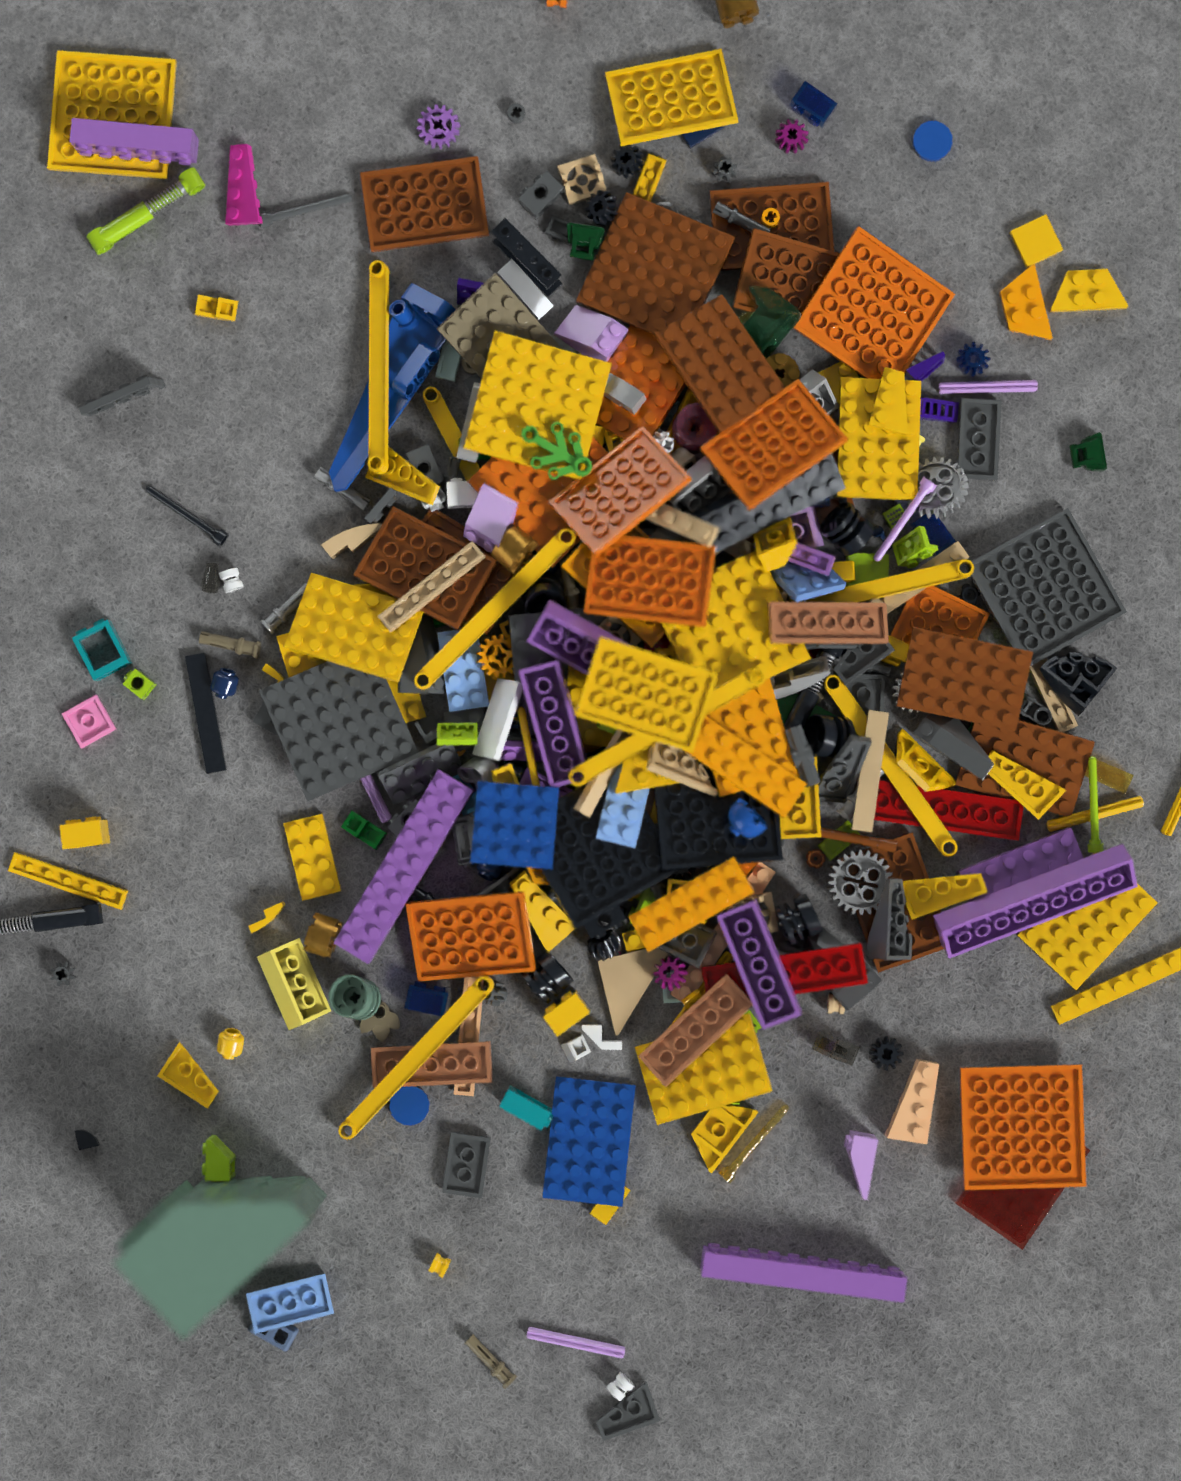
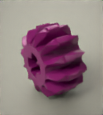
M790 119L786 121V125L780 123V129L775 132L778 136L775 138V142L780 143L779 149L781 150L786 147V154L789 153L790 149H792L794 154L797 153V148L803 150V144L808 143L806 136L809 133L807 130H803L805 125L801 124L798 126V120L791 124ZM789 133L791 135L792 133L796 135L794 140L793 137L792 139L788 138Z
M668 956L667 962L661 958L660 962L662 965L655 964V967L659 970L653 972V975L658 977L655 982L657 984L661 983L662 989L668 986V990L673 991V985L679 989L680 984L678 982H686L682 977L688 974L687 971L683 970L686 965L680 963L679 958H675L673 961L672 957ZM670 969L674 972V974H671V978L666 975V973L670 972Z

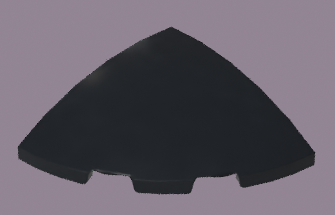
M1069 652L1066 656L1061 657L1054 656L1040 667L1041 673L1052 690L1078 716L1086 709L1117 669L1116 666L1100 657H1085L1080 652Z

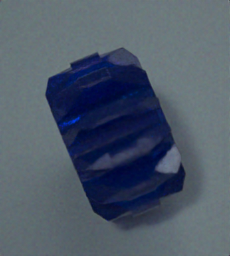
M975 342L971 343V347L968 344H964V350L959 349L958 354L960 356L956 358L957 362H962L958 369L965 367L966 369L963 374L966 375L970 370L972 377L975 376L976 371L981 375L983 369L989 367L986 362H989L991 358L985 356L989 350L982 351L983 344L976 348ZM973 355L976 356V361L974 363L971 362V357Z

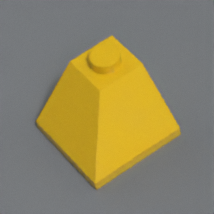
M790 516L753 534L757 555L766 573L786 565L797 544Z

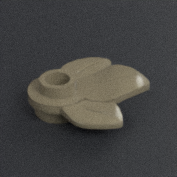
M381 1002L379 1008L383 1009V1014L378 1015L375 1013L372 1017L361 1020L360 1030L361 1033H367L372 1030L376 1038L383 1042L388 1037L390 1028H400V1020L397 1014L390 1011L386 1003Z

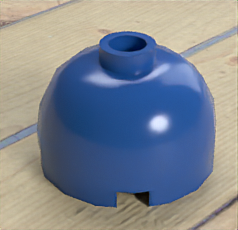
M739 798L731 806L728 813V820L731 824L729 829L736 836L741 834L746 838L756 837L766 830L768 826L753 807H746L748 803L744 799Z

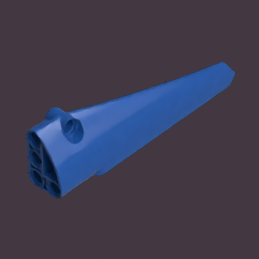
M413 283L404 292L401 300L392 302L389 307L392 319L389 324L388 431L438 362L440 357L439 351L447 340L436 328L455 311V308L450 303ZM369 379L329 470L335 492L347 490L368 461Z

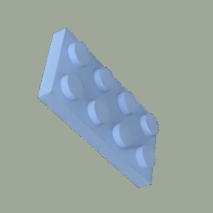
M458 630L437 633L440 650L459 632ZM479 638L444 672L449 712L487 707L489 705L484 670L480 669L483 664L477 663V660L481 659V656L476 654V652H481Z
M622 762L618 765L609 781L595 838L635 848L650 788L615 794L623 766Z
M325 1274L246 1293L255 1334L334 1314Z

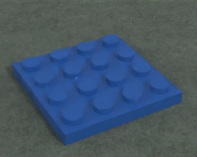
M478 781L471 863L552 869L559 788Z

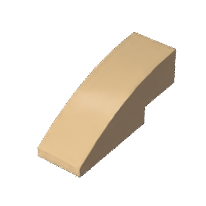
M367 524L351 528L333 536L321 544V546L332 559L348 547L354 553L376 536L382 524Z

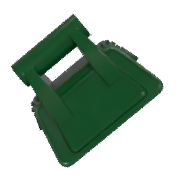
M567 223V240L569 245H572L570 257L593 260L594 249H598L603 240L604 228ZM577 246L589 248V252L576 250Z
M1100 432L1082 439L1081 444L1069 445L1073 469L1085 467L1088 471L1104 472L1107 469L1103 439ZM1078 450H1082L1084 461L1080 462Z

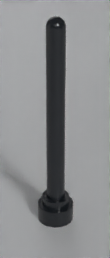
M152 486L145 488V491L152 497L209 534L213 543L219 547L228 538L229 534L222 529L215 530Z

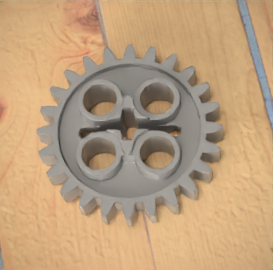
M933 457L932 462L925 459L924 465L919 462L918 489L923 477L929 478L937 486L933 492L925 495L930 497L923 499L914 513L919 511L921 517L926 513L928 519H930L932 514H935L936 519H938L940 513L946 517V511L953 514V507L960 508L959 502H965L963 495H968L966 489L969 488L966 474H964L963 468H959L958 463L953 464L951 459L945 463L944 457L939 462H937L935 457ZM905 500L907 501L908 506L912 500Z
M858 850L857 855L850 851V857L843 854L844 861L837 859L836 861L839 866H832L835 873L828 874L833 877L832 881H828V884L833 885L829 892H835L832 899H839L837 906L845 904L844 911L851 908V914H855L858 909L860 915H863L864 909H866L868 914H871L872 907L877 911V904L880 901L886 879L893 874L886 872L889 865L882 866L883 858L878 861L876 860L878 854L875 853L870 857V851L868 850L865 855H863L862 850ZM852 864L858 867V873L854 876H851L848 872V868ZM872 869H875L878 873V877L874 881L868 878V872ZM846 876L858 880L863 877V881L877 884L878 888L861 885L858 888L859 884L845 881L843 877ZM846 884H851L854 888L851 895H845L843 891ZM866 889H871L873 892V897L870 900L863 898V892Z

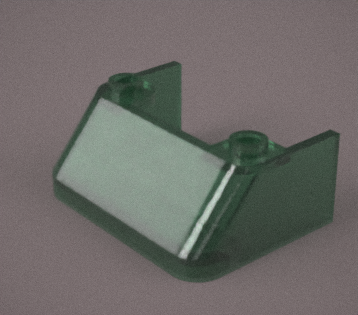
M750 286L749 290L754 295L755 302L759 307L743 326L766 359L800 320L801 313L797 307L772 289Z

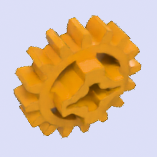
M491 635V641L485 638L486 644L479 645L482 651L476 652L477 655L481 656L477 663L483 664L480 669H487V676L493 673V678H498L499 674L502 678H505L506 672L513 674L511 669L513 668L510 637L504 640V635H499L498 639L496 635ZM500 643L506 645L509 650L503 649ZM489 647H490L491 650H490L489 654L486 655V654H487V650H488ZM498 653L502 654V657H500L499 659H495V656L498 655ZM511 657L509 664L506 665V662ZM488 663L495 664L497 670L493 669Z

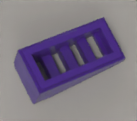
M942 351L905 370V377L908 380L922 382L944 363L945 353Z
M921 397L920 419L957 423L959 403ZM926 404H929V414H925ZM933 405H937L936 415H933ZM941 406H945L944 416H940ZM949 406L953 407L952 417H948Z

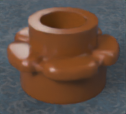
M813 849V851H809L806 854V863L809 867L817 869L823 866L826 857L822 854L821 850Z

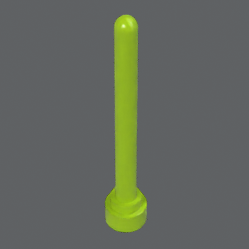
M1091 756L1088 759L1091 839L1087 844V852L1099 853L1104 851V843H1101V839H1099L1096 758Z

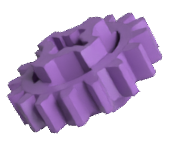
M436 104L434 110L427 107V114L421 112L423 119L417 120L418 124L421 125L417 127V131L422 132L419 134V138H425V145L431 143L432 149L439 145L441 150L443 144L450 147V140L456 142L454 135L460 134L459 130L456 129L460 127V122H456L458 120L457 115L452 116V109L446 111L445 105L439 109ZM449 121L452 124L451 131L447 127ZM426 123L430 126L428 133L425 130ZM442 124V129H435V125L440 126Z

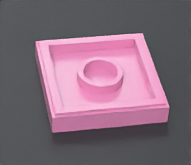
M97 694L62 713L81 749L116 730L113 721Z

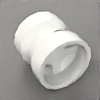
M231 568L219 573L220 580L224 583L223 589L225 593L244 587L238 577V568Z
M619 1372L616 1380L610 1382L606 1388L616 1399L622 1401L625 1393L631 1391L635 1385L626 1375Z

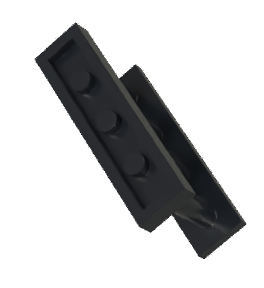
M506 218L491 231L496 237L492 242L510 260L513 259L547 298L562 285V282L559 280L562 274Z

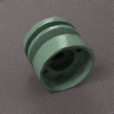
M344 975L332 984L329 991V1002L335 1013L355 1020H365L377 1012L381 1003V994L374 982L355 975Z

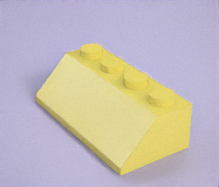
M300 938L257 956L288 1030L331 1012V1008L306 951L303 950L304 947Z

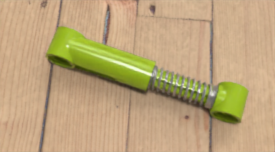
M194 167L185 170L179 175V180L175 185L169 186V189L166 188V191L163 190V193L160 192V195L157 194V197L154 196V199L151 198V201L148 200V203L142 201L105 226L95 228L89 232L86 238L98 255L105 253L116 242L154 218L153 214H156L159 210L162 211V208L165 209V206L168 207L167 204L171 205V202L174 203V200L177 201V198L180 199V196L183 197L186 194L191 196L201 191L206 184Z

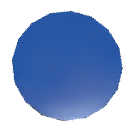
M927 121L921 124L913 136L914 150L921 159L926 161H938L944 158L949 153L953 144L949 128L938 121Z
M417 1086L401 1087L390 1099L389 1108L397 1122L412 1126L425 1119L429 1111L430 1102L428 1095L423 1089Z

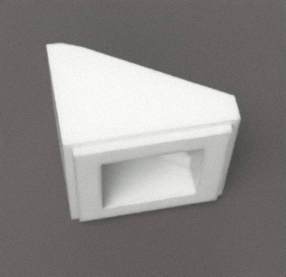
M582 1034L561 1044L569 1062L576 1061L591 1052Z

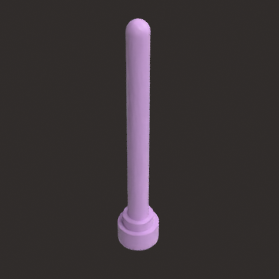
M923 477L920 481V490L874 555L876 562L883 558L925 495L933 492L937 485L929 479Z

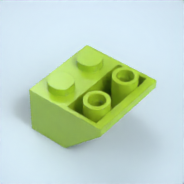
M211 1135L202 1146V1154L206 1155L205 1163L202 1164V1175H205V1181H230L235 1176L236 1155L217 1135Z

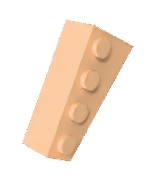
M916 1059L891 1122L885 1132L887 1138L927 1144L939 1070L937 1062Z

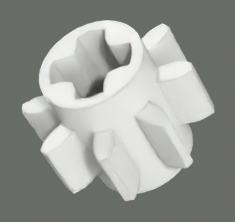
M655 432L653 437L668 453L674 449V438L669 437V432Z
M439 488L433 505L421 501L423 507L427 510L430 509L431 512L444 508L442 503L446 500L445 493Z

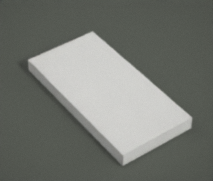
M497 678L478 735V745H475L473 755L500 760L523 691L521 682Z

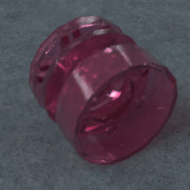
M699 403L689 404L684 407L672 423L674 440L679 446L687 450L694 451L700 449L701 446L713 439L717 433L716 428ZM695 425L697 427L696 430L691 432V427Z

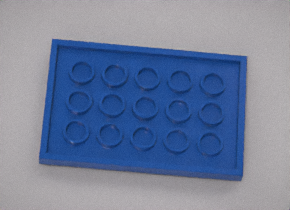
M556 1076L552 1107L553 1119L550 1125L542 1198L623 1207L636 1085Z

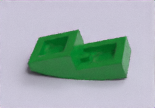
M354 811L350 812L341 828L375 850L379 848L388 834Z

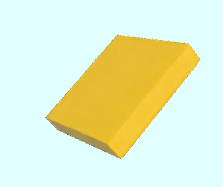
M1047 214L1009 232L1026 268L1063 251Z

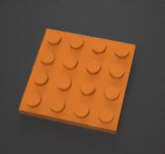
M930 586L906 601L890 636L910 644L912 630L915 627L977 640L990 613L935 586Z

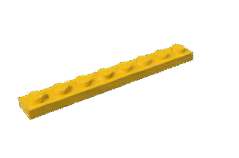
M1181 947L1051 1005L1050 1007L1059 1025L1180 971Z

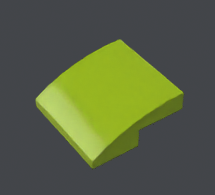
M854 553L846 556V561H853L855 565V581L846 583V587L889 577V554H885L879 562L874 560L875 554Z

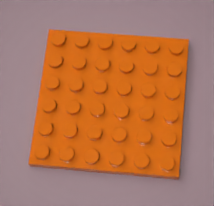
M858 226L792 328L864 378L881 379L885 367L902 371L905 374V370L908 369L955 296V293Z
M594 437L592 438L587 457L590 459L592 466L608 454ZM492 457L467 481L478 493L482 485L486 484L518 503L513 526L521 528L538 543L534 549L537 553L560 530L564 528L571 529L548 501L575 479L559 476L558 479L551 480L546 471L535 470L532 467ZM550 473L552 477L557 476V474ZM562 533V542L569 543L572 540L571 533ZM576 533V538L573 545L551 566V568H553L581 540Z
M1081 1064L960 1067L964 1190L1086 1187Z

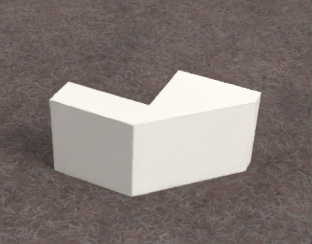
M582 1024V1030L601 1050H622V1040H602V1024Z

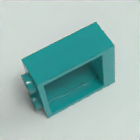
M104 618L94 622V626L88 630L87 628L78 630L76 636L72 637L93 681H99L132 664L112 622L104 620ZM106 628L121 658L96 670L81 640Z
M512 1085L509 1086L499 1105L500 1108L541 1131L543 1127L548 1128L553 1119L551 1107Z

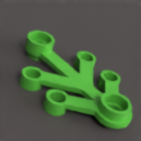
M554 422L551 426V432L555 434L557 446L539 436L535 427L526 426L521 433L523 441L526 443L534 442L553 454L544 457H533L530 461L533 469L537 470L543 465L564 460L570 465L559 469L557 467L550 468L548 477L551 480H556L559 476L571 473L584 477L591 472L592 463L589 458L583 456L580 434L573 432L568 437V442L573 445L574 457L567 451L562 432V423ZM554 425H559L561 430L556 432L553 429ZM526 432H532L533 438H527ZM571 436H577L578 441L572 442ZM533 460H539L540 466H534ZM583 463L585 470H580L578 464ZM552 470L557 471L558 475L556 477L551 476L550 472Z

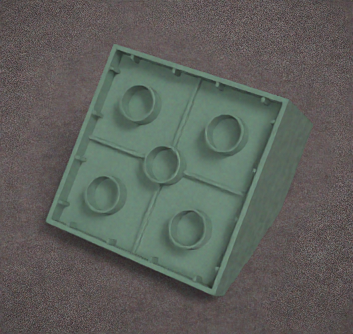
M262 1176L235 1179L233 1177L230 1181H205L203 1179L195 1188L186 1180L115 1245L123 1255L113 1264L183 1339L305 1226L327 1195L312 1178H306L305 1176L282 1178Z

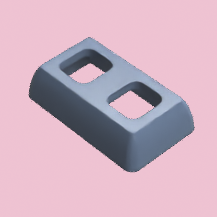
M251 1323L248 1331L286 1352L289 1350L299 1329L291 1324L268 1330L266 1334L261 1332L255 1334L253 1324ZM279 1329L288 1333V1338L284 1344L274 1340V1336Z

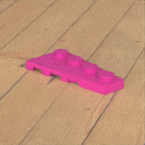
M248 144L230 145L225 224L229 226L263 224L258 209L260 208V201L256 195L257 181L254 180L253 175L255 168L252 148Z

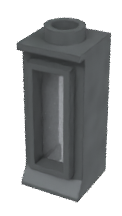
M471 815L459 816L452 827L458 865H463V868L475 867V863H471L473 841Z

